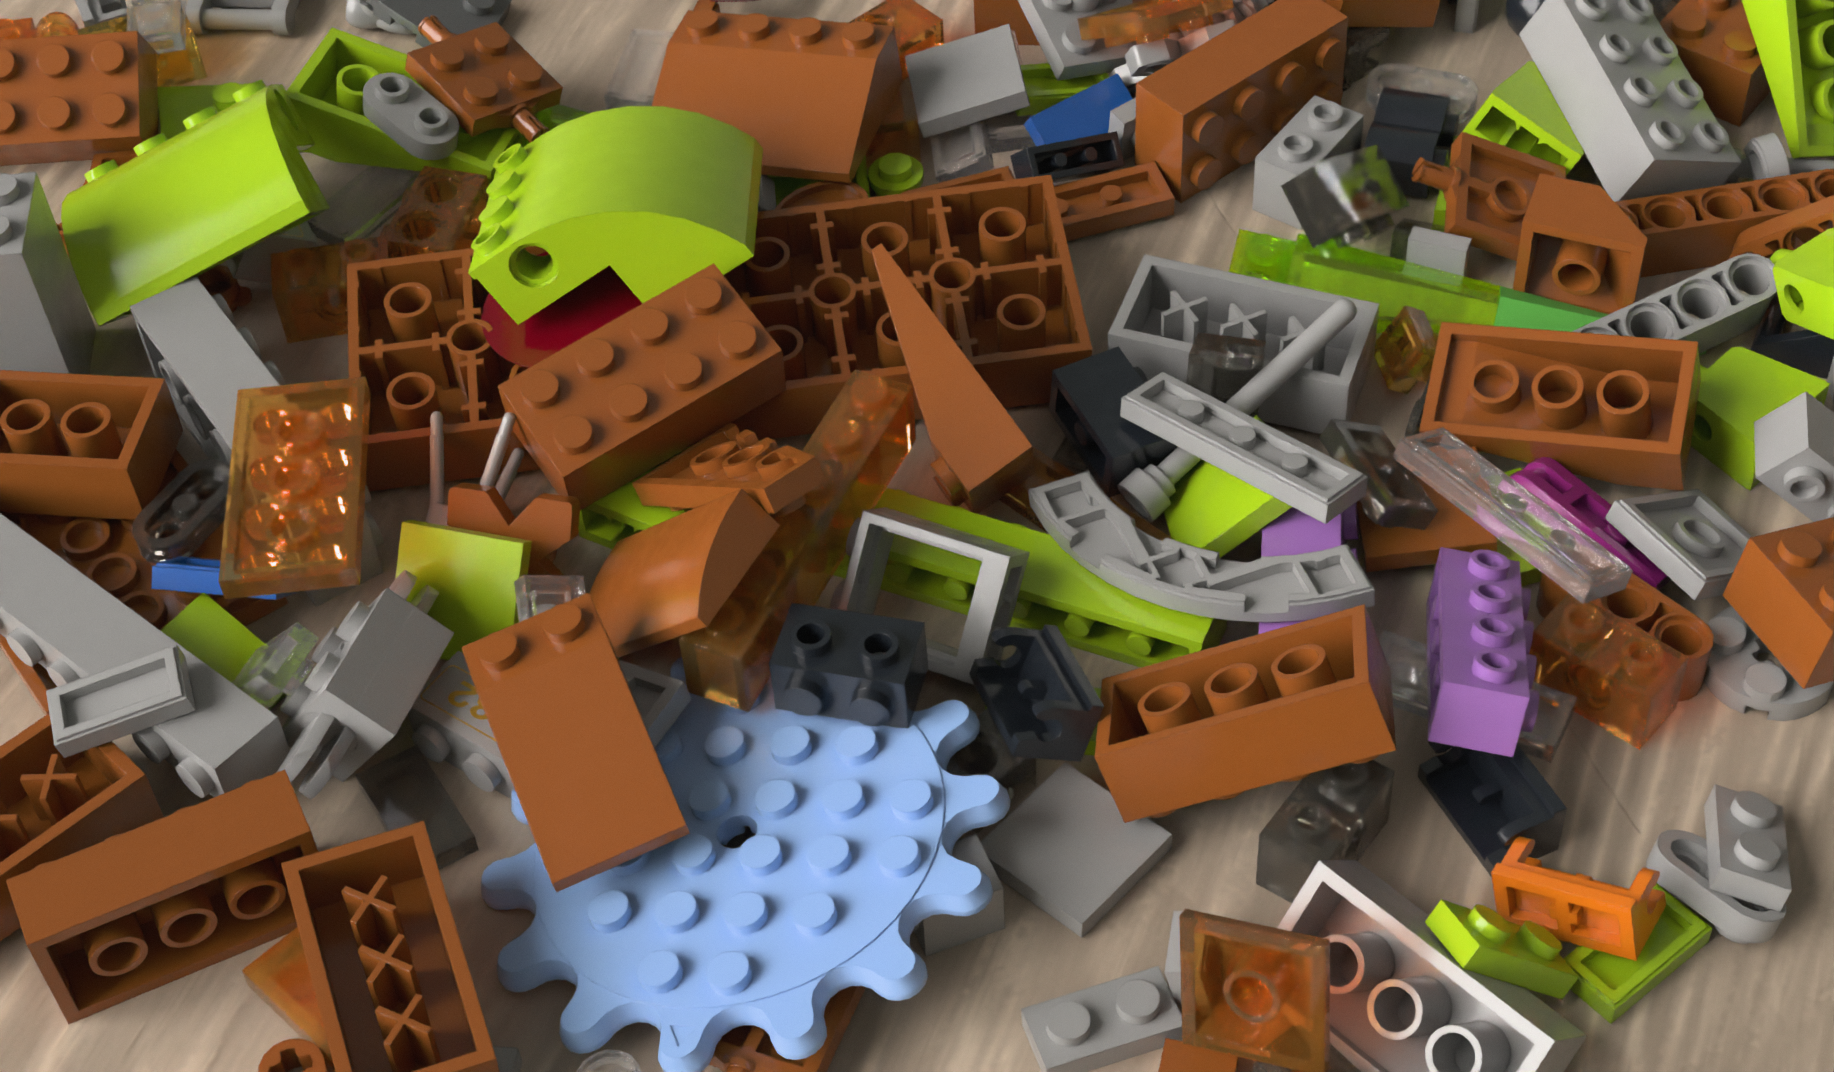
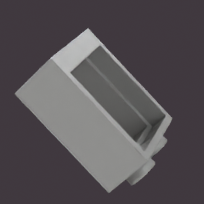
M890 508L864 510L861 518L855 520L849 531L846 553L851 556L845 581L843 580L837 585L831 599L830 608L874 614L894 534L982 561L959 649L926 638L928 670L974 685L969 672L975 659L994 657L997 660H1001L1004 647L995 644L991 633L1000 628L1010 627L1030 552Z

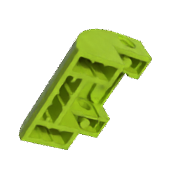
M261 79L243 87L232 94L236 102L235 104L218 113L211 106L193 114L183 121L187 130L168 140L164 133H160L143 141L133 148L137 157L120 166L113 159L95 167L84 174L88 182L87 184L66 195L62 202L61 211L64 240L81 291L98 326L131 316L130 306L195 276L198 277L266 239L280 236L330 209L300 155L302 151L314 146L315 142L290 100L283 84H271L266 87Z
M626 106L592 112L565 122L539 136L525 147H522L519 143L512 145L495 160L493 167L496 169L494 179L486 189V193L489 195L487 205L479 215V220L482 223L479 235L471 244L474 253L468 274L474 280L477 278L517 325L609 265L642 304L713 263L725 275L754 256L763 148L754 137L730 124L697 112L664 106ZM537 246L543 248L549 254L546 256H536L529 253L525 248Z

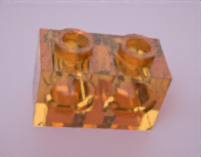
M424 166L413 186L405 190L401 206L390 224H386L381 231L379 238V252L381 256L388 259L471 248L472 242L479 235L482 224L479 220V215L486 208L489 195L486 193V189L489 186L487 175Z

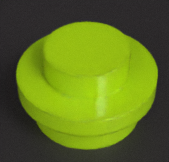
M903 153L886 154L875 160L868 169V182L877 197L901 194L904 191L919 188L924 181L922 164L916 158Z

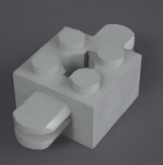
M404 570L391 586L386 588L369 606L358 601L344 618L339 628L332 627L311 657V660L317 663L308 678L303 676L295 684L280 707V710L288 715L282 730L291 749L277 772L285 769L290 782H292L309 760L313 762L299 788V792L309 799H313L322 790L332 775L344 782L396 735L454 632L427 615L439 595L438 591L426 585L411 602L406 600L417 580V577L407 570Z

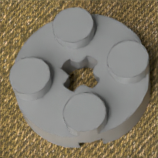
M1732 606L1722 610L1709 620L1707 625L1710 627L1714 639L1704 683L1711 693L1723 704L1743 714L1745 713L1746 706L1756 710L1769 711L1767 720L1789 721L1806 717L1826 704L1831 695L1834 681L1803 689L1783 665L1778 667L1770 660L1757 661L1758 653H1773Z

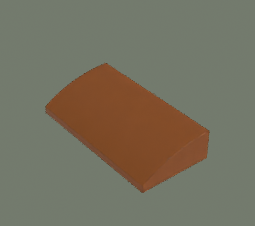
M741 488L619 540L605 559L589 592L617 656L621 657L708 627L777 531L780 524Z

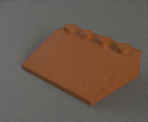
M709 9L688 10L668 42L652 106H664L697 112L730 124L754 137L763 148L761 175L851 183L903 82L894 26L873 25L865 21L847 23L821 21L813 17L796 19L770 17L761 13L744 15L718 13Z

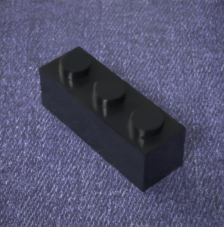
M1117 131L1029 147L1010 156L1016 179L1051 175L1053 183L1104 174L1125 166Z

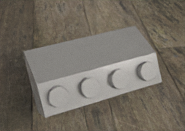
M1357 860L1318 861L1245 978V981L1358 1072H1564L1587 1037L1584 1032L1527 989L1463 969L1426 925L1425 921L1429 915Z

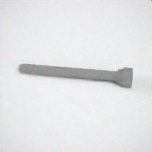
M1347 298L1337 300L1225 404L1247 415L1254 412L1355 318L1357 314L1355 303ZM1177 447L1159 465L1149 464L1144 470L1135 468L1117 485L1118 490L1140 516L1149 522H1153L1171 505L1169 498L1176 492L1173 485L1190 471L1201 458Z

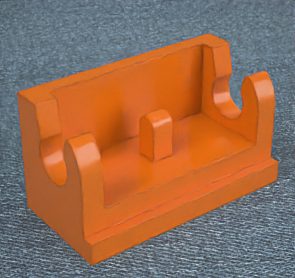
M1522 836L1516 838L1501 863H1496L1491 871L1497 913L1506 921L1521 926L1527 920L1535 922L1552 933L1558 940L1636 961L1666 907L1665 892L1653 889L1656 886L1660 872L1649 868H1642L1628 889L1593 880L1588 875L1580 873L1574 875L1543 867L1541 860L1528 857L1534 848L1535 840Z

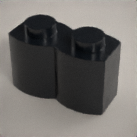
M1384 87L1378 101L1374 121L1370 126L1365 141L1359 187L1427 198L1431 186L1413 182L1412 171L1420 157L1447 166L1449 150L1443 149V147L1451 148V144L1457 135L1459 115L1450 113L1451 97Z

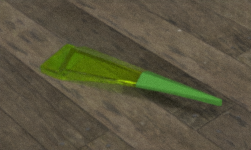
M1239 229L1228 271L1379 303L1377 333L1439 334L1441 322L1572 332L1609 315L1298 233L1297 241H1292L1268 234ZM1707 350L1700 353L1699 356L1706 354Z

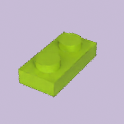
M1443 899L1439 901L1425 921L1426 925L1465 970L1561 1000L1579 978L1559 955L1562 949L1560 941L1552 933L1535 922L1527 920L1521 926L1506 921L1497 912L1484 905L1476 904L1473 909Z

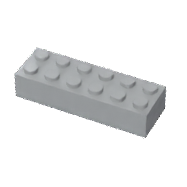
M195 276L130 306L155 378H165L180 420L285 565L297 566V569H301V587L314 605L317 607L383 573L376 547L382 545L384 541L375 520L364 508L365 504L371 502V496L363 478L354 467L345 471L342 467L343 461L340 452L327 431L319 434L315 432L313 418L299 395L289 398L287 386L277 366L272 360L262 363L259 348L252 334L245 326L236 329L233 314L220 293L211 296Z

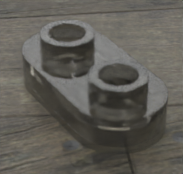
M216 459L194 462L180 471L138 514L132 525V533L140 554L144 559L157 564L158 562L180 556L189 557L238 507L241 501L242 491L233 467L224 461Z

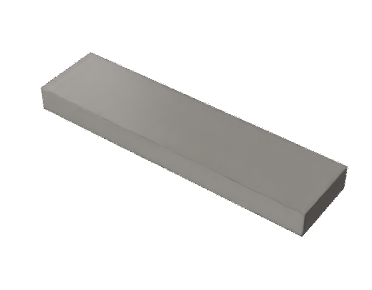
M1164 372L1159 373L1121 398L1120 416L1324 524H1327L1366 495L1368 476Z

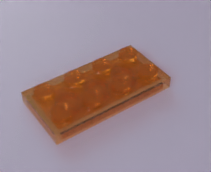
M366 377L238 390L218 581L225 599L360 585L371 396Z

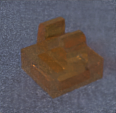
M1405 305L1376 340L1374 357L1390 390L1408 394L1418 381L1429 382L1438 336L1434 334L1426 314L1422 310Z

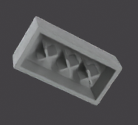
M1545 0L1519 35L1604 189L1614 202L1720 186L1742 163L1729 142L1727 131L1717 122L1703 98L1701 87L1690 76L1678 55L1676 45L1667 37L1654 15L1653 6L1649 0Z
M1144 254L1108 332V350L1119 346L1131 365L1142 369L1148 381L1159 373L1164 372L1226 403L1331 305L1342 298L1350 299L1357 308L1355 318L1249 415L1251 417L1257 415L1265 422L1344 439L1374 358L1380 304Z

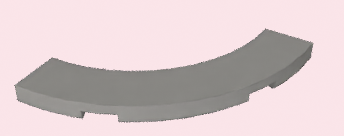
M1089 471L1028 490L1030 506L1040 523L1066 553L1105 582L1137 598L1159 606L1202 617L1247 622L1310 620L1365 604L1366 608L1375 606V589L1347 544L1297 555L1261 556L1260 559L1251 562L1220 559L1219 552L1193 547L1170 538H1165L1161 541L1143 532L1135 526V519L1115 505L1100 489Z

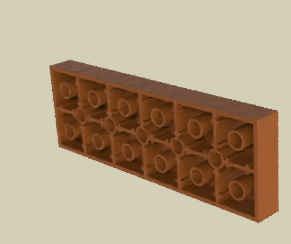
M1051 175L759 211L757 215L754 256L724 275L781 348L783 354L787 390L731 422L737 425L739 432L746 429L755 432L758 441L766 437L776 439L923 419L871 250L880 243L883 244L1004 408L1050 403L1053 370L1092 356L1091 341ZM537 246L525 248V250L533 255L546 252V250ZM472 248L347 264L350 449L357 470L369 492L430 484V417L434 411H439L443 415L444 482L482 477L496 434L499 431L505 414L498 385L528 369L514 364L497 354L484 336L482 326L487 329L488 333L493 329L488 322L481 320L482 309L489 292L477 278L474 280L468 274L474 253ZM512 430L498 475H501L515 448H521L524 451V457L517 472L540 470Z

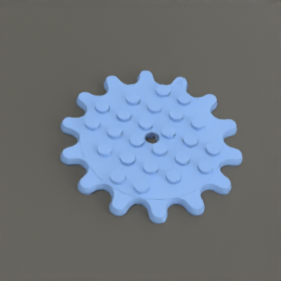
M777 642L773 644L766 661L759 669L750 675H736L729 679L719 677L714 666L698 654H688L678 658L670 669V677L684 681L692 699L655 749L690 834L559 892L555 891L536 842L526 851L495 861L487 866L481 878V894L484 902L495 910L520 908L527 909L535 914L531 926L519 937L504 946L499 953L497 975L501 985L506 990L512 992H526L545 982L556 979L567 980L574 984L577 989L561 1014L559 1034L563 1045L569 1051L578 1054L590 1053L600 1049L617 1031L626 1025L637 1022L649 1023L660 1031L658 1061L664 1072H702L709 1065L716 1045L722 1036L730 1030L743 1025H755L764 1029L769 1034L776 1052L785 1059L799 1060L815 1054L824 1045L827 1037L824 1011L832 996L850 986H864L872 989L887 1000L901 1001L910 999L922 990L928 978L925 962L910 946V935L914 927L923 919L932 915L970 916L977 914L986 908L992 899L993 888L990 878L977 866L953 857V847L964 833L975 828L997 823L1005 817L1011 802L1007 789L991 776H960L947 772L950 758L957 751L975 740L979 733L980 723L976 713L962 701L947 700L931 708L914 711L909 728L883 725L868 726L858 721L819 715L804 716L792 711L775 709L769 662ZM512 790L511 811L518 821L529 825L517 793ZM745 826H749L751 832L756 834L747 839L741 847L728 848L723 846L733 837L744 833Z

